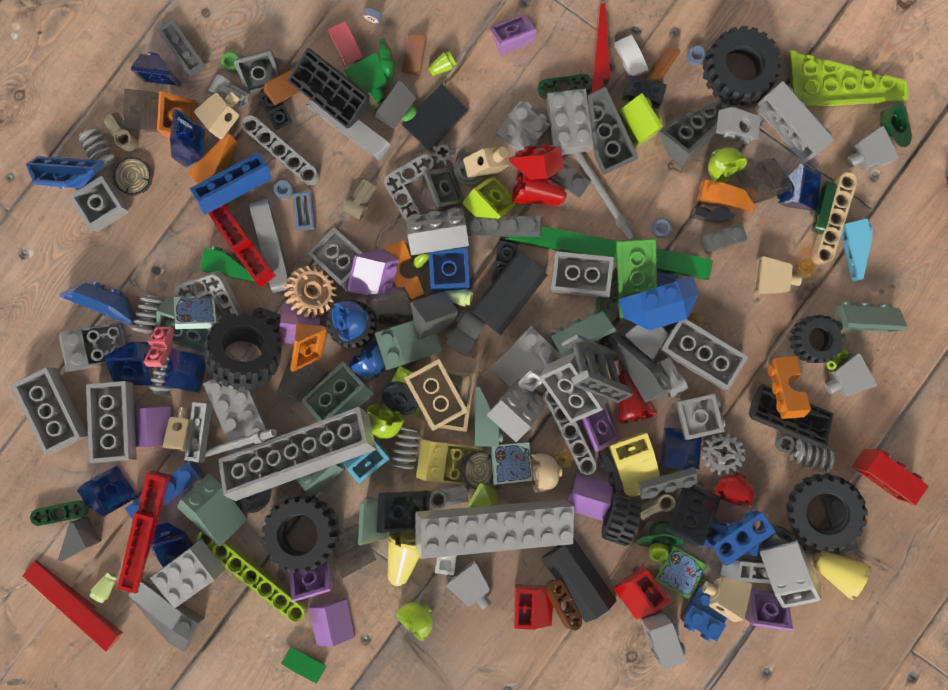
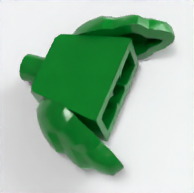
M380 38V61L375 52L344 70L345 77L369 96H373L377 104L386 99L382 90L388 86L387 81L392 78L395 67L391 48L388 47L385 39Z

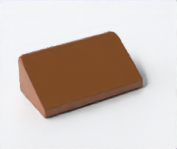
M408 35L402 73L421 75L427 41L426 35Z
M665 49L645 79L660 82L680 54V49Z
M294 68L265 83L263 91L274 105L301 92L287 81Z

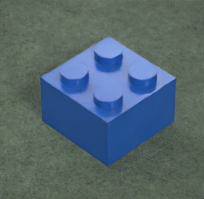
M452 248L429 252L432 291L470 288L467 248Z

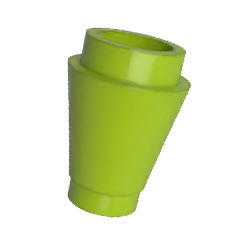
M450 51L446 53L443 52L427 67L432 76L454 69L453 67L457 63Z

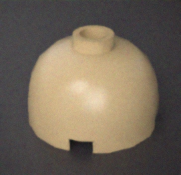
M532 454V480L534 479L536 484L532 485L534 491L541 493L552 490L557 485L559 477H562L561 465H558L556 460L548 454Z

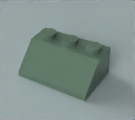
M166 297L156 311L157 327H172L174 329L172 343L205 353L206 335L211 328L175 329L174 298ZM215 311L216 322L219 324L222 313Z
M842 302V305L835 306L834 320L838 321L837 326H842L843 330L879 332L907 330V324L900 308H892V304H880V307H873V303H861V306H854V302Z
M595 310L586 315L588 319L582 322L580 319L569 323L571 327L565 330L561 327L552 332L553 336L549 338L554 348L559 352V358L574 352L562 347V342L568 340L572 335L578 334L589 340L596 341L616 331L603 311L598 313Z
M343 361L312 389L301 402L319 422L360 407L374 393Z

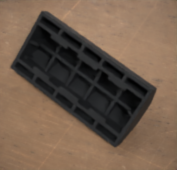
M306 48L287 80L347 129L360 119L369 104L370 96L310 48Z
M518 251L471 312L501 335L548 275L537 263Z
M764 384L758 387L749 410V416L752 420L822 449L827 447L834 413L810 404L811 410L805 417L782 419L776 407L777 398L776 394L772 391V387Z
M574 537L573 544L558 545L541 557L554 578L564 583L585 623L597 619L609 611L616 603V598Z

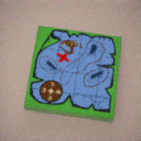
M671 546L668 558L662 562L654 579L689 599L707 565L681 549Z

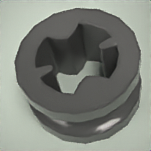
M782 435L776 439L775 447L780 452L789 453L794 449L795 442L790 436ZM783 439L784 441H789L787 448L781 447Z

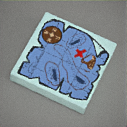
M213 296L174 297L175 329L211 328L216 323Z
M529 442L500 444L499 447H491L494 484L532 481Z

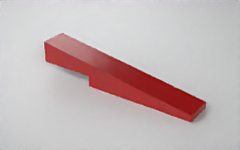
M600 3L598 9L590 94L602 89L603 84H608L610 80L605 3Z
M226 204L208 213L255 283L262 287L276 277V274Z
M154 470L146 473L139 508L134 513L117 589L134 594L138 593L171 475Z
M34 560L22 575L105 652L112 648L123 634V631L95 610V605L37 560Z

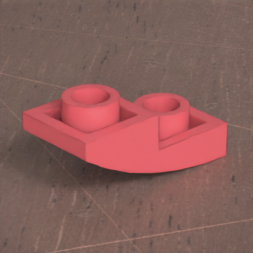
M345 21L327 29L335 47H337L344 65L363 57Z
M156 327L148 340L152 347L143 361L146 366H164L172 345L174 333L172 327Z

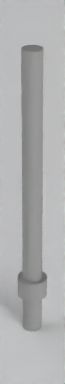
M582 152L573 153L616 219L615 223L618 228L623 230L629 240L634 238L635 234L627 224L629 223L625 216H622Z
M275 429L260 430L250 436L206 449L205 457L251 443H262L268 438L275 437L277 431Z

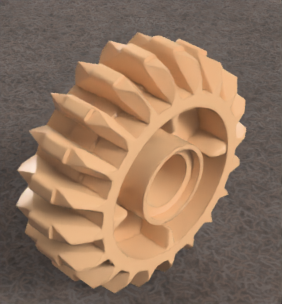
M305 266L304 270L300 267L297 269V272L293 271L291 277H288L286 280L288 284L284 288L288 291L284 293V296L290 297L286 302L293 304L291 310L298 309L297 315L304 312V317L311 315L312 318H315L317 314L322 316L324 311L328 312L330 310L329 306L334 305L332 299H335L337 296L332 293L336 290V287H331L334 280L329 281L327 279L329 274L324 276L323 269L317 272L316 266H313L311 269L309 266ZM307 288L313 290L314 296L307 292Z

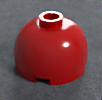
M740 473L722 477L718 481L713 493L714 495L721 494L722 500L738 506L745 503L747 504L746 508L752 507L755 496L754 487L746 480V476Z

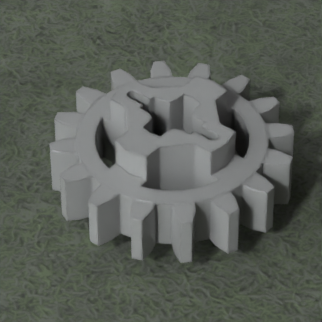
M719 433V438L713 435L712 442L707 440V447H703V452L706 453L703 454V460H707L705 466L711 465V472L718 470V475L725 472L726 476H728L729 471L735 474L737 471L736 467L741 469V462H745V457L742 455L746 451L741 449L743 443H736L737 437L730 439V434L723 437L722 433ZM723 452L727 453L725 457L721 456ZM712 458H715L718 464L715 463Z

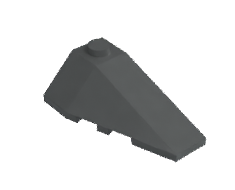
M604 87L588 95L594 155L604 175L638 159V155L607 88Z
M719 100L702 107V110L687 113L685 117L675 118L667 123L659 131V135L668 156L684 167L716 134L719 110L730 108V106Z
M620 333L609 334L607 336L645 403L667 397L672 390L668 377Z

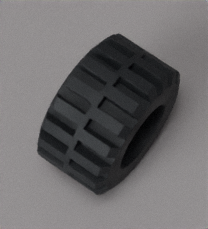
M345 300L356 302L367 312L368 320L365 331L353 340L343 341L338 336V334H341L339 328L335 329L333 325L331 311V313H328V321H326L328 326L327 332L331 335L330 338L340 346L351 349L363 347V345L369 343L371 338L373 339L374 332L377 329L375 314L362 302Z
M821 314L802 318L800 322L795 323L794 326L796 328L791 329L790 333L793 336L789 337V341H793V344L790 347L796 350L793 352L795 356H800L799 359L807 363L831 361L830 359L838 357L836 354L842 352L840 347L845 345V342L842 341V338H845V333L841 334L842 326H837L838 321L836 319L831 320L832 317ZM814 328L819 329L824 335V345L820 350H815L809 342V335Z
M616 492L612 496L611 504L602 523V539L623 546H627L632 541L641 516L642 505L640 499L620 492Z

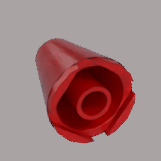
M518 172L515 179L517 184L516 187L513 186L512 202L516 204L559 206L565 202L567 193L564 187L548 178L530 180L522 172Z
M627 370L620 371V375H618L620 383L632 388L634 395L618 403L619 423L626 424L628 419L637 422L651 418L654 414L657 415L652 401L645 403Z

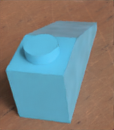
M868 219L844 224L841 240L852 282L864 279L873 232L872 225L868 222Z

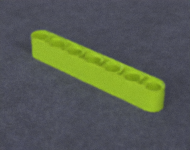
M203 531L198 534L197 542L202 539L225 568L292 622H299L304 618L308 610L306 603L302 600L293 602L291 591L232 542L227 539L221 545L226 548V554H221L219 546L212 540L207 542L205 540V533ZM234 558L241 560L242 564L240 567L234 564ZM249 570L255 571L256 579L249 576ZM264 583L271 585V591L265 590ZM279 595L285 596L286 599H287V602H286V603L280 602L279 599H278V596H279ZM293 608H300L302 615H296Z

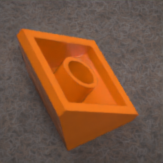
M160 91L157 131L165 137L194 138L195 113L193 111L196 109V100Z
M303 323L296 324L290 367L292 372L322 358L327 331L326 327Z

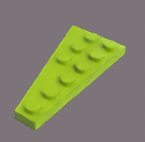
M793 50L788 52L791 88L796 97L805 102L806 108L892 103L896 101L906 102L909 100L906 80L887 75L881 76L868 70L862 71L855 69L853 66L831 60H821L814 58L812 55L798 54Z

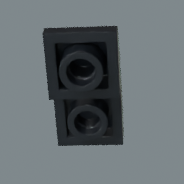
M266 93L258 96L275 130L293 122L283 101L274 105Z
M722 206L715 208L712 213L706 207H696L690 215L693 219L705 222H726L735 216V214L731 213L730 209Z
M500 239L491 279L496 280L517 253L519 243Z
M604 452L599 453L600 458H597L598 467L604 473H611L608 476L610 487H613L615 491L624 490L614 463Z

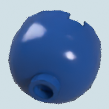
M353 301L335 303L336 307L332 308V321L335 329L339 328L341 332L338 336L343 341L359 337L366 328L367 312Z
M374 341L361 349L360 352L362 353L358 357L355 355L348 364L351 370L361 378H371L373 376L377 378L384 372L385 364L378 342Z

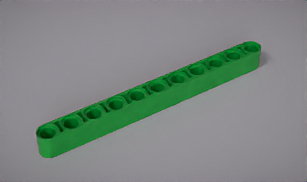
M542 226V237H506L505 239L506 241L559 252L614 257V262L617 263L615 240ZM656 249L657 271L710 280L713 260Z

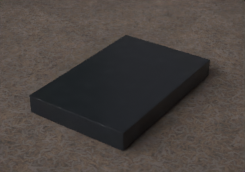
M441 84L416 109V115L411 120L404 121L402 126L426 150L430 151L469 111Z
M695 485L689 488H682L665 531L696 547L702 548L721 497Z
M430 491L378 493L377 533L415 531L416 512L429 511Z

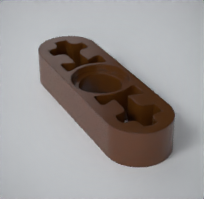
M549 580L545 591L564 627L575 631L580 629L582 617L564 583L560 580ZM565 599L567 606L565 610H562L561 603Z

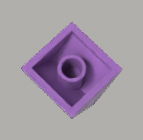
M524 14L489 28L500 55L535 42L536 29Z
M282 304L278 331L281 338L280 342L293 344L296 324L303 323L320 326V316L317 314L315 318H312L311 315L304 317V312L297 315V308L291 310L293 305Z
M607 404L602 411L581 419L591 447L595 452L620 440Z
M172 406L135 409L136 447L163 446L169 418L173 417Z
M576 472L568 502L574 506V512L603 520L611 504L613 487H610L607 481Z
M328 561L308 572H290L293 602L329 592L335 585Z
M751 590L745 616L748 622L754 626L788 631L793 630L790 607L782 608L775 593Z
M347 599L309 607L317 646L333 647L355 637Z

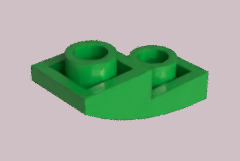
M290 646L281 662L288 669L316 684L327 667L326 664L310 657L307 653L293 646Z

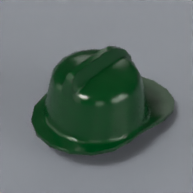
M896 101L890 109L880 113V127H885L888 135L893 137L897 145L907 147L912 140L907 109L902 102Z
M659 521L651 526L648 536L639 538L636 543L643 547H650L655 543L677 546L683 544L684 540L665 531L668 521Z

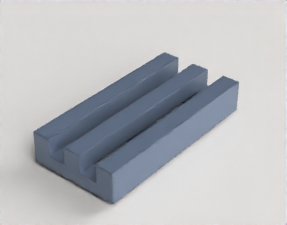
M312 192L292 193L296 232L315 230ZM305 196H307L310 225H307ZM297 197H300L303 226H300Z

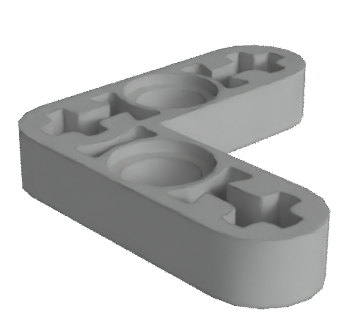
M424 154L391 172L384 179V185L405 221L409 214L406 209L402 211V208L409 206L413 213L420 214L405 186L423 177V172L433 170L434 161L430 155ZM422 160L430 161L429 167L423 166L419 168L421 173L418 174L417 168L414 165L417 164L419 167L423 164ZM411 168L414 170L415 174L412 178L404 176L406 169ZM391 178L393 180H398L396 182L398 189H400L401 187L403 189L398 190L396 192L392 185L388 186V184L390 183L389 180ZM400 194H405L408 197L405 204L397 202V197Z
M216 271L185 281L175 289L177 297H200L211 293L223 317L229 318L230 314L236 313V315H241L243 313L226 277L221 272ZM213 279L219 281V283H218V282H215V283L210 284V282H211ZM197 282L204 285V291L197 287ZM191 288V291L189 293L183 292V290L185 291ZM221 294H224L228 297V303L224 302L221 299Z

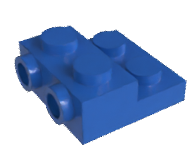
M699 585L680 619L684 622L683 626L688 630L694 632L696 629L701 632L700 636L705 640L711 642L713 639L717 642L726 627L725 621L727 617L709 606L711 595L702 591L703 587Z

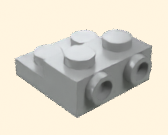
M520 101L509 114L508 119L496 132V135L516 151L524 150V147L536 145L549 129V119L541 113L537 115L533 112L534 108L528 102L523 104Z
M715 394L676 402L685 440L724 432L725 420L723 416H720L719 408L721 405L719 398Z

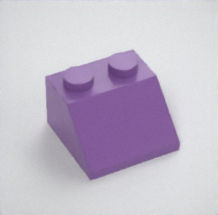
M384 249L355 255L347 290L374 297L390 294L399 260Z

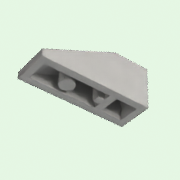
M739 557L727 566L722 563V576L735 581L771 584L763 561Z

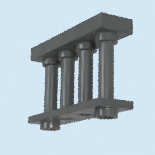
M578 334L572 335L568 340L562 342V347L574 351L579 368L578 375L571 378L573 386L616 403L634 395L632 388L620 383L614 363L620 359L616 351ZM584 356L586 357L589 370H587ZM595 361H597V365H598V368H599L600 375L598 374V370H597V366H596Z

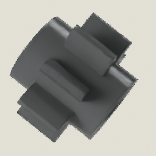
M440 141L438 147L433 146V150L436 153L432 154V158H437V165L441 162L447 166L449 160L454 161L451 155L455 153V150L449 149L450 143L443 145ZM441 151L446 153V157H442Z

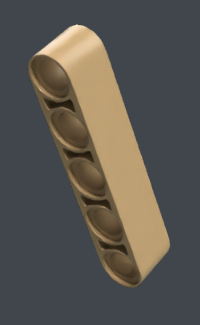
M844 173L833 182L837 184L828 225L823 234L817 233L811 253V259L815 264L821 265L830 262L835 256L857 185V178L853 173ZM842 179L847 181V187L843 185ZM837 197L841 198L842 205L838 204ZM831 215L836 217V223L831 220ZM826 233L831 235V241L826 239ZM820 251L825 253V259L820 257Z

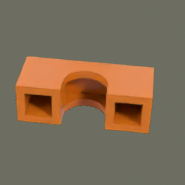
M403 240L384 247L385 251L399 260L394 278L397 289L394 291L398 301L402 300L403 303H407L425 296L418 276L407 279L401 275L403 264L412 261L405 241Z
M797 356L774 358L768 366V375L773 383L772 391L776 394L777 398L776 407L782 419L805 417L811 410L807 392L794 391L789 385V382H795L802 374Z

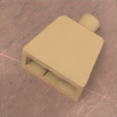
M233 91L225 98L218 93H214L193 112L205 127L221 140L239 117L238 112L233 107L240 98Z
M504 146L484 148L463 159L468 177L498 174L510 165L508 150Z
M762 256L757 258L754 294L789 292L791 285L800 286L802 275L793 274V266L790 263Z
M179 407L177 418H169L163 448L186 452L190 426V408Z
M727 577L716 579L714 584L708 581L704 583L702 591L711 595L709 600L711 608L733 622L744 620L752 584L735 581Z

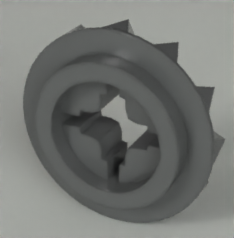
M464 155L456 161L454 174L459 182L470 186L478 183L483 176L468 178L467 172L463 171L465 169L463 159L470 155Z

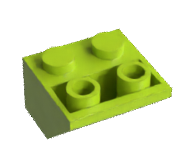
M643 93L618 112L626 132L636 147L655 137L663 127L661 117L654 113L651 108V101Z

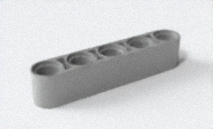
M311 99L306 104L311 111L378 161L382 159L391 147L389 142L360 120L347 129Z
M249 115L243 118L242 128L251 138L305 184L313 186L318 183L319 173L310 163L256 117ZM251 123H256V127L253 130L248 129ZM264 136H271L268 142H263ZM284 147V153L277 155V150ZM298 159L300 161L297 167H291L293 160ZM308 172H314L312 179H305V175Z
M269 199L251 203L250 211L262 256L276 274V277L269 281L273 294L285 291L284 286L288 284L286 280L290 277L271 202Z
M546 390L544 392V400L577 468L583 474H592L596 470V462L576 421L570 423L566 416L561 419L557 417L556 411L560 407L556 401L548 399L549 391ZM568 425H572L575 429L574 433L570 436L565 434V428ZM576 443L583 445V450L580 453H575L573 450V446ZM585 460H590L591 467L588 470L582 469V463Z

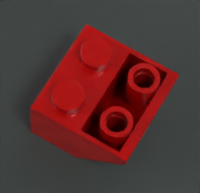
M545 144L541 148H536L535 145L524 147V150L516 151V155L509 158V162L530 180L547 179L564 169L561 146L553 147V144Z
M644 565L613 587L636 620L656 613L671 601Z
M515 584L514 629L535 630L552 626L553 605L546 594V585Z

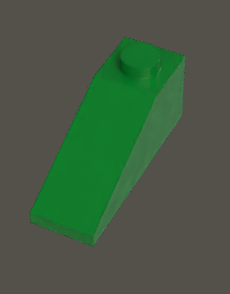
M211 246V249L204 248L200 271L205 273L218 271L224 274L225 277L254 282L246 268L229 254L223 252V248Z

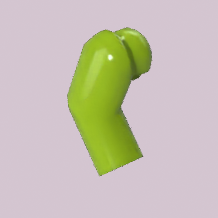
M429 253L418 254L419 256L414 259L412 267L415 270H420L429 259Z
M841 347L842 352L836 354L837 358L830 359L831 361L827 362V368L834 370L842 358L848 359L850 356L849 349Z

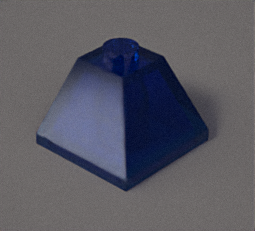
M148 52V55L140 54L131 66V71L143 82L180 87L182 85L167 63L157 53Z
M175 108L173 110L170 133L171 158L184 167H188L203 157L205 129Z
M800 164L780 184L777 193L778 203L789 208L816 211L822 174L805 164Z
M129 342L105 355V361L113 382L127 381L133 383V385L152 386L153 382L150 380L153 378V367L146 366L143 362L151 348L148 342Z
M172 348L162 386L200 393L207 366L204 355Z
M664 427L661 466L677 469H689L692 467L699 469L702 437L685 440L682 429Z
M117 465L83 483L77 490L86 506L103 517L138 497Z
M166 522L157 525L150 550L162 567H164L194 544L186 532Z

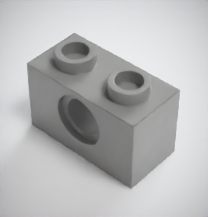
M734 107L719 110L716 133L724 135L726 139H737L739 143H750V141L756 140L759 137L761 116Z

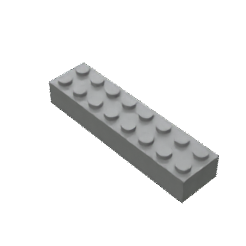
M357 407L218 459L223 495L237 501L377 450L369 414L361 407Z
M563 499L416 512L415 550L421 559L573 544L574 506Z

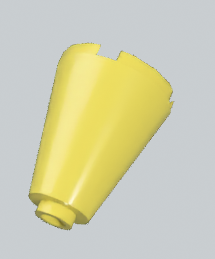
M414 531L388 534V580L392 585L401 586L405 584L420 558L415 550Z
M821 550L820 553L816 551L811 560L814 563L813 567L851 600H854V596L857 597L868 580L865 577L866 572L871 573L870 565L825 550Z

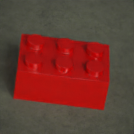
M875 448L872 450L864 449L852 468L898 501L916 505L929 487V485L923 482L924 478L916 473H910L905 464L893 461L891 459L892 455L884 450L879 451Z

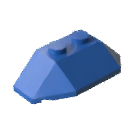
M37 156L29 161L26 167L34 185L58 187L60 189L75 188V190H79L95 179L103 167L104 161Z
M691 276L618 299L625 319L650 331L687 319L699 293L694 277Z
M93 281V284L84 282L61 292L59 297L127 324L137 326L133 322L137 318L129 299L122 296L123 292L111 288L109 291L104 289V284Z

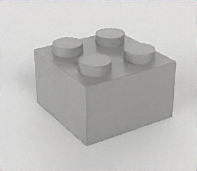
M102 175L69 196L88 228L96 232L101 231L130 212L112 182Z

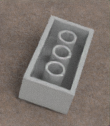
M783 81L754 107L803 163L818 155L834 141L831 132L819 123L818 117L806 108L805 102L798 99L793 93L791 86Z
M687 319L673 323L668 332V337L659 349V352L722 390L730 389L748 359V356Z
M46 367L11 384L44 455L56 453L88 437V433L57 368Z
M215 379L203 383L228 442L250 436L256 431L271 429L253 387H251V390H245V388L235 390L233 386L229 385L227 388L222 385L221 380L217 382ZM275 437L268 438V439H266L264 442H266V441H268V440H270V439H272V438H275ZM251 443L232 449V451L236 453L258 444Z
M120 381L86 384L89 463L137 460L133 383Z

